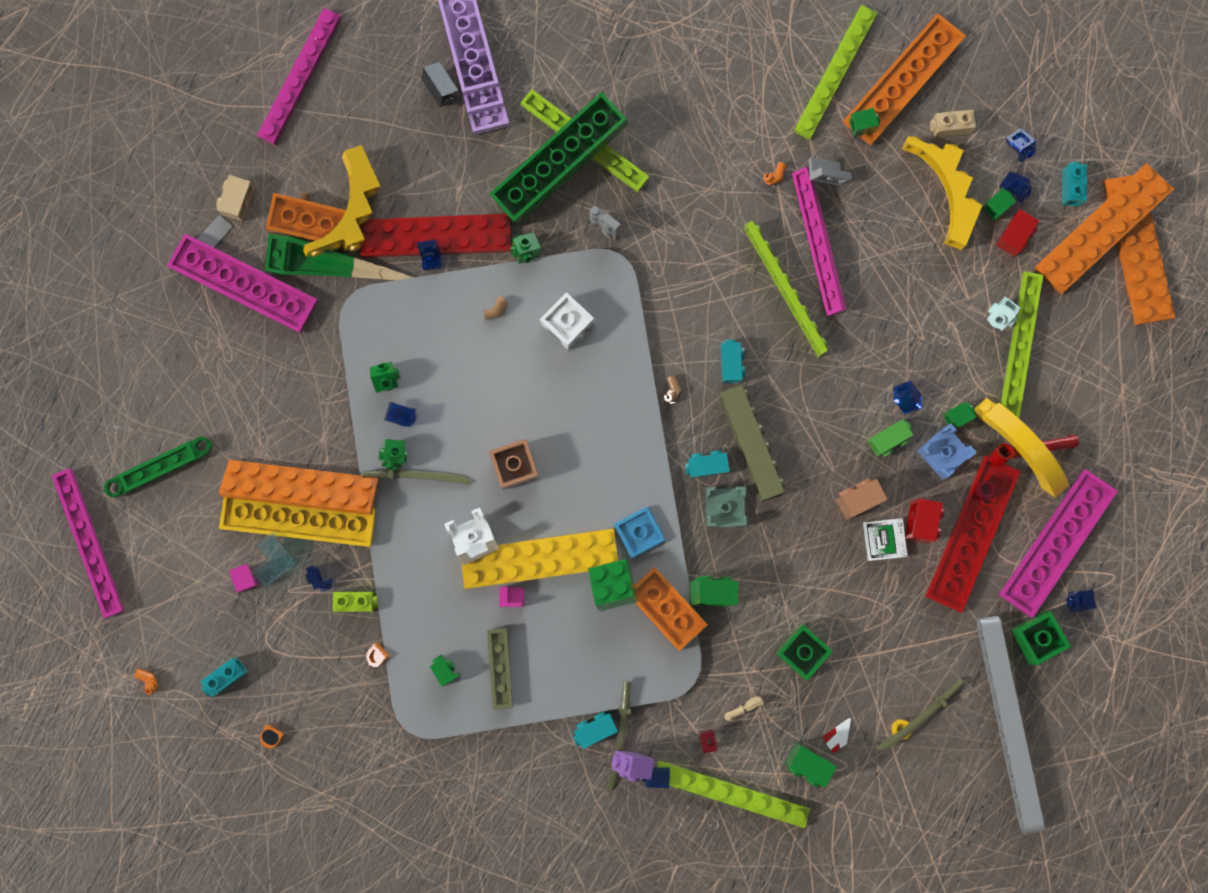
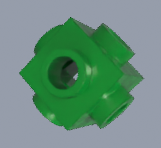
M534 233L519 235L513 238L510 251L512 257H516L518 264L529 263L534 258L540 257L541 247Z
M392 361L370 367V378L376 393L390 391L398 387V379H401L398 368H394Z
M385 439L383 447L379 449L378 459L382 460L381 466L386 467L388 470H397L402 467L403 463H406L408 452L405 451V441Z

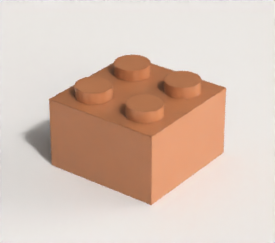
M526 439L489 451L502 490L539 478Z
M868 478L856 484L857 489L854 490L853 487H850L838 493L840 497L835 500L845 520L888 500L877 479L871 481Z

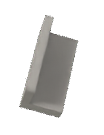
M817 158L809 159L811 181L841 185L852 180L851 172L841 171L839 162Z

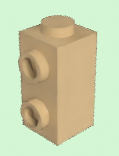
M973 110L936 113L930 121V130L933 132L934 138L971 134L976 128Z

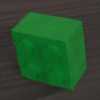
M626 559L588 568L595 606L600 611L638 602L631 565Z
M713 576L696 577L695 581L690 582L689 605L721 607L738 605V581H732V577L715 578V580H713Z
M1043 611L1010 629L1029 665H1039L1071 647L1051 611Z
M800 624L774 654L803 680L808 681L833 650L806 626Z
M795 743L785 761V764L789 766L787 770L799 778L802 775L805 776V780L816 788H819L820 785L826 788L837 768L831 762L798 743Z

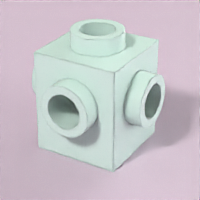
M1004 297L999 304L994 303L988 310L990 315L987 320L994 328H999L1003 331L1006 326L1010 328L1017 319L1015 316L1020 307L1007 297Z

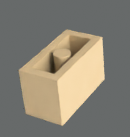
M229 175L228 179L223 183L222 196L217 200V211L223 216L243 221L255 186L248 180Z

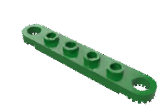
M197 437L107 480L104 484V492L109 497H121L211 453L213 444L206 437ZM201 441H205L207 448L201 452L198 450V444ZM113 483H117L119 490L113 494L110 491V487Z

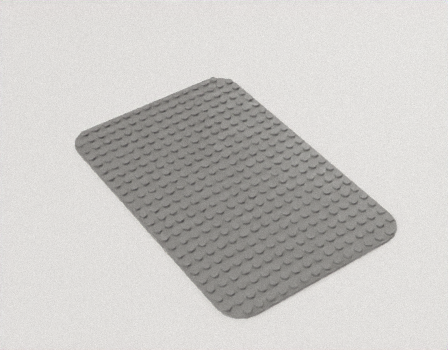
M588 249L538 257L529 263L518 264L517 261L376 283L357 289L346 299L340 311L339 330L360 476H362L363 471L388 470L386 467L381 466L382 460L378 459L379 449L383 447L385 439L405 441V451L408 452L406 463H403L402 467L397 470L461 475L471 481L469 485L426 479L395 478V480H390L389 478H379L380 482L373 508L377 509L370 551L376 594L378 596L384 650L390 656L386 661L391 702L397 721L407 732L419 738L440 739L619 709L622 704L623 681H631L629 707L669 701L683 696L695 685L701 671V650L698 635L678 651L635 603L600 611L595 606L589 572L465 589L462 564L455 552L453 540L444 525L452 520L457 526L474 519L472 511L481 508L497 545L614 529L618 561L626 559L629 562L634 584L656 567L689 604L690 586L638 280L633 266L623 255L610 249ZM566 292L594 318V324L589 329L586 328L574 340L575 343L569 350L561 344V340L550 330H546L540 323V319ZM499 296L505 297L508 304L504 314L500 317L485 320L483 311L493 309ZM392 361L394 368H398L401 379H398V387L390 391L376 393L370 378V367ZM526 439L539 478L502 490L489 451ZM648 506L666 541L631 559L614 524ZM500 587H523L525 589L524 607H499ZM507 628L513 708L493 710L487 630ZM441 654L447 660L450 659L456 668L453 671L455 673L459 672L461 675L441 687L429 667L434 664L432 660Z

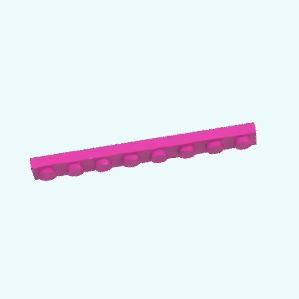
M323 8L257 134L260 139L276 145L342 19L339 14Z
M806 166L792 173L826 314L827 316H833L846 311V306L815 181L810 180L809 167Z
M69 468L51 475L103 618H109L125 611L73 469Z

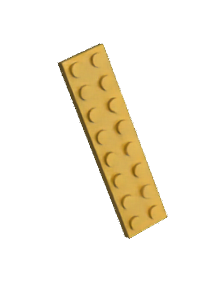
M224 497L219 529L372 547L377 509L373 508L371 515Z
M614 529L498 545V550L468 564H462L465 589L589 572L588 568L618 561Z

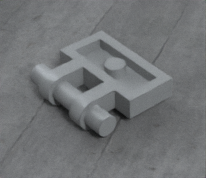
M598 207L590 209V222L593 225L599 224L602 233L610 239L612 237L616 240L620 236V223Z

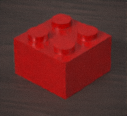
M921 498L911 501L905 530V540L925 544L936 542V539H939L941 534L939 521L944 516L943 503Z

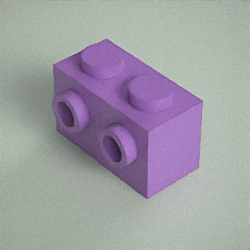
M615 750V755L612 758V770L618 772L620 777L628 778L627 780L639 782L640 779L651 780L654 759L635 752Z

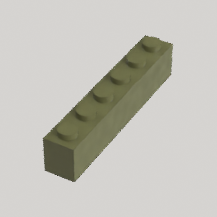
M740 385L721 392L719 395L760 502L784 493V481L782 477L779 478L777 475V463L770 457L771 448L768 442H764L762 437L764 431L761 424L756 422L755 417H757L754 406L751 407L749 404L750 395L748 390L743 389V386Z

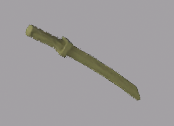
M372 470L362 472L363 478L376 477L389 478L390 480L410 478L471 484V481L464 476L437 472Z
M958 679L943 695L936 696L934 698L936 701L920 715L878 745L876 749H889L925 722L938 709L946 707L948 705L946 702L964 685V682Z
M623 681L622 704L619 707L620 721L615 750L619 751L624 749L628 715L631 714V709L629 708L631 681ZM612 769L607 786L608 791L617 783L619 774Z

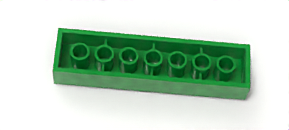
M601 91L491 191L489 195L518 226L628 126L627 118Z

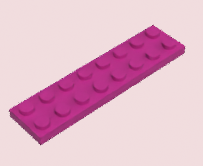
M184 234L167 265L170 269L300 334L318 303L316 298L187 234Z
M1082 470L998 595L1028 617L1033 618L1118 491L1088 470Z

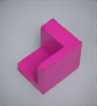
M248 564L229 570L237 593H243L260 586L258 578H253Z
M500 587L499 607H524L525 589L523 587Z

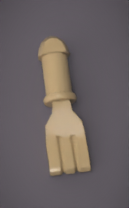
M760 696L753 697L743 707L740 705V707L727 712L725 720L732 721V719L745 714V712L763 705L762 698Z

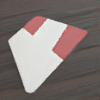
M848 718L822 737L832 753H835L847 744L851 718Z

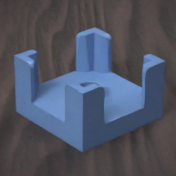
M951 423L941 429L917 450L942 480L952 475L956 468L977 453L972 446L966 447L954 434L957 430Z

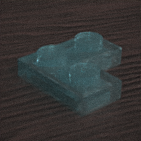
M273 532L256 545L268 559L253 570L255 576L265 587L297 564V561Z

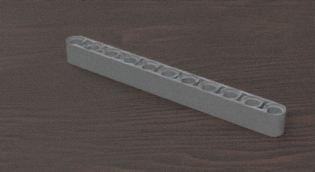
M997 615L977 619V629L1019 826L1023 834L1044 831L1042 811L1001 621Z

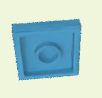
M648 506L614 524L631 559L666 541Z

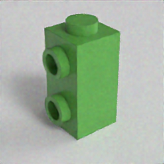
M902 419L871 437L867 442L877 457L881 454L885 457L894 452L892 449L894 446L899 445L902 447L909 443V437L913 436V429L909 422H905Z

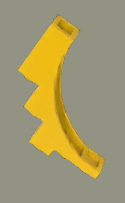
M908 136L902 149L918 155L926 161L940 178L947 193L950 223L944 244L962 250L967 245L982 208V204L978 203L977 200L965 198L973 177L964 171H956L964 150L959 149L955 144L947 143L940 149L939 146L925 143L918 137Z
M362 145L345 150L342 155L350 187L346 212L339 224L322 239L305 244L303 251L306 257L310 255L312 257L319 256L324 250H336L341 245L344 251L349 249L355 251L361 248L365 239L358 224L368 222L373 213L366 197L375 196L380 188V184Z

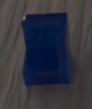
M911 380L893 387V400L904 414L922 408V395Z

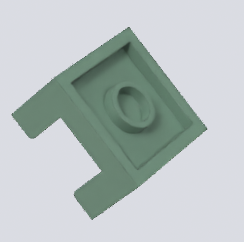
M707 487L705 489L706 528L747 526L744 499L746 497V487L719 489Z

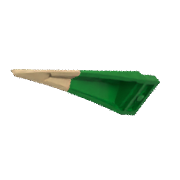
M269 233L265 271L285 275L337 276L385 280L414 278L335 250L330 251V249L324 250L319 256L312 257L310 255L306 257L303 249L305 244L311 242L276 233Z

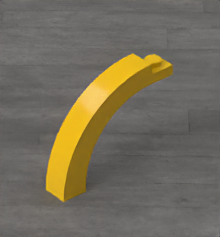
M987 398L975 408V416L1000 433L1021 454L1033 470L1043 490L1056 498L1069 486L1068 480L1054 456L1017 416L1000 403L995 404Z

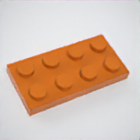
M273 193L265 230L314 242L328 235L339 224L346 210Z
M656 567L651 569L635 584L638 602L635 604L678 651L684 648L708 625Z

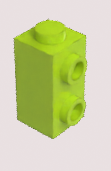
M333 592V612H375V608H378L376 592Z

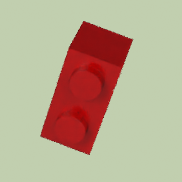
M1019 209L1013 215L995 245L1014 257L1019 252L1023 253L1029 245L1027 243L1028 238H1032L1038 230L1036 225L1039 220Z

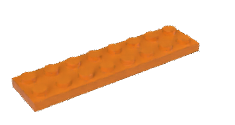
M937 13L842 123L851 130L849 118L852 113L874 108L875 113H878L880 118V124L876 132L859 136L871 146L960 45L966 35Z
M1146 163L1036 265L1034 269L1043 275V278L1060 294H1063L1166 198L1174 188Z
M1133 175L1103 181L1106 198L1108 199ZM1150 211L1117 242L1135 326L1175 318Z
M229 460L218 494L220 497L371 515L380 481L376 477L363 478L360 475Z

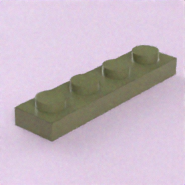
M507 628L487 630L493 710L513 708Z

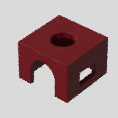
M711 729L699 732L702 752L710 753L717 751L714 731ZM707 738H711L712 744H708Z

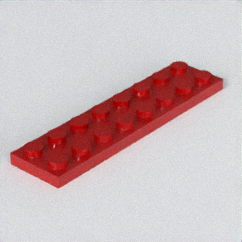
M507 214L369 219L368 222L360 224V230L365 239L361 245L362 258L511 252L510 217Z
M983 456L924 597L959 613L963 612L1021 471L1006 464L996 466L991 462L990 457ZM981 481L992 482L996 488L994 497L989 500L980 499L976 494L977 484Z

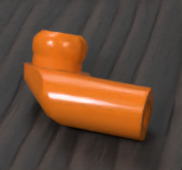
M778 162L775 172L764 174V182L767 185L781 182L787 165L783 162Z
M137 669L134 678L145 682V693L152 695L157 692L158 683L155 675Z

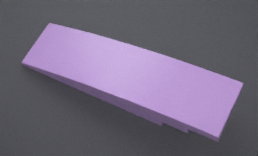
M438 0L473 134L477 135L510 126L476 0Z

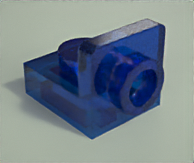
M1022 128L1006 138V143L1018 153V160L1020 162L1031 158L1035 154L1036 140Z
M437 241L418 242L417 248L422 258V269L424 271L440 269L442 254Z
M1093 589L1067 592L1066 602L1071 612L1097 609Z

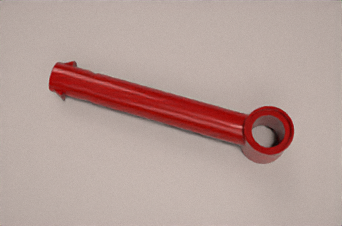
M1070 434L1067 437L1042 441L1050 452L1067 448L1074 449L1079 445L1078 437ZM1001 443L990 454V460L996 466H1003L1010 459L1022 457L1008 443Z

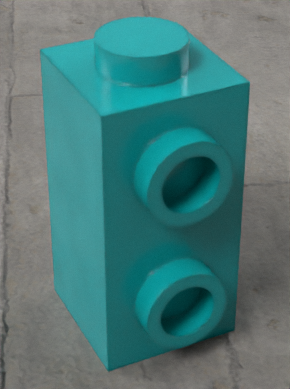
M1071 162L1062 169V206L1081 207L1087 201V164Z
M725 340L720 345L722 384L741 383L743 378L746 377L745 366H742L741 360L745 357L744 348H741V342H736V340Z
M721 450L712 451L707 456H703V453L692 454V458H688V463L685 464L686 475H690V479L723 475L730 472L727 453H722Z
M238 657L231 658L201 680L200 683L203 685L201 688L207 696L211 698L217 697L249 672Z
M604 711L594 716L595 720L589 723L587 720H584L576 725L577 729L574 730L575 735L572 737L577 747L581 745L583 750L618 732L610 712L606 714Z

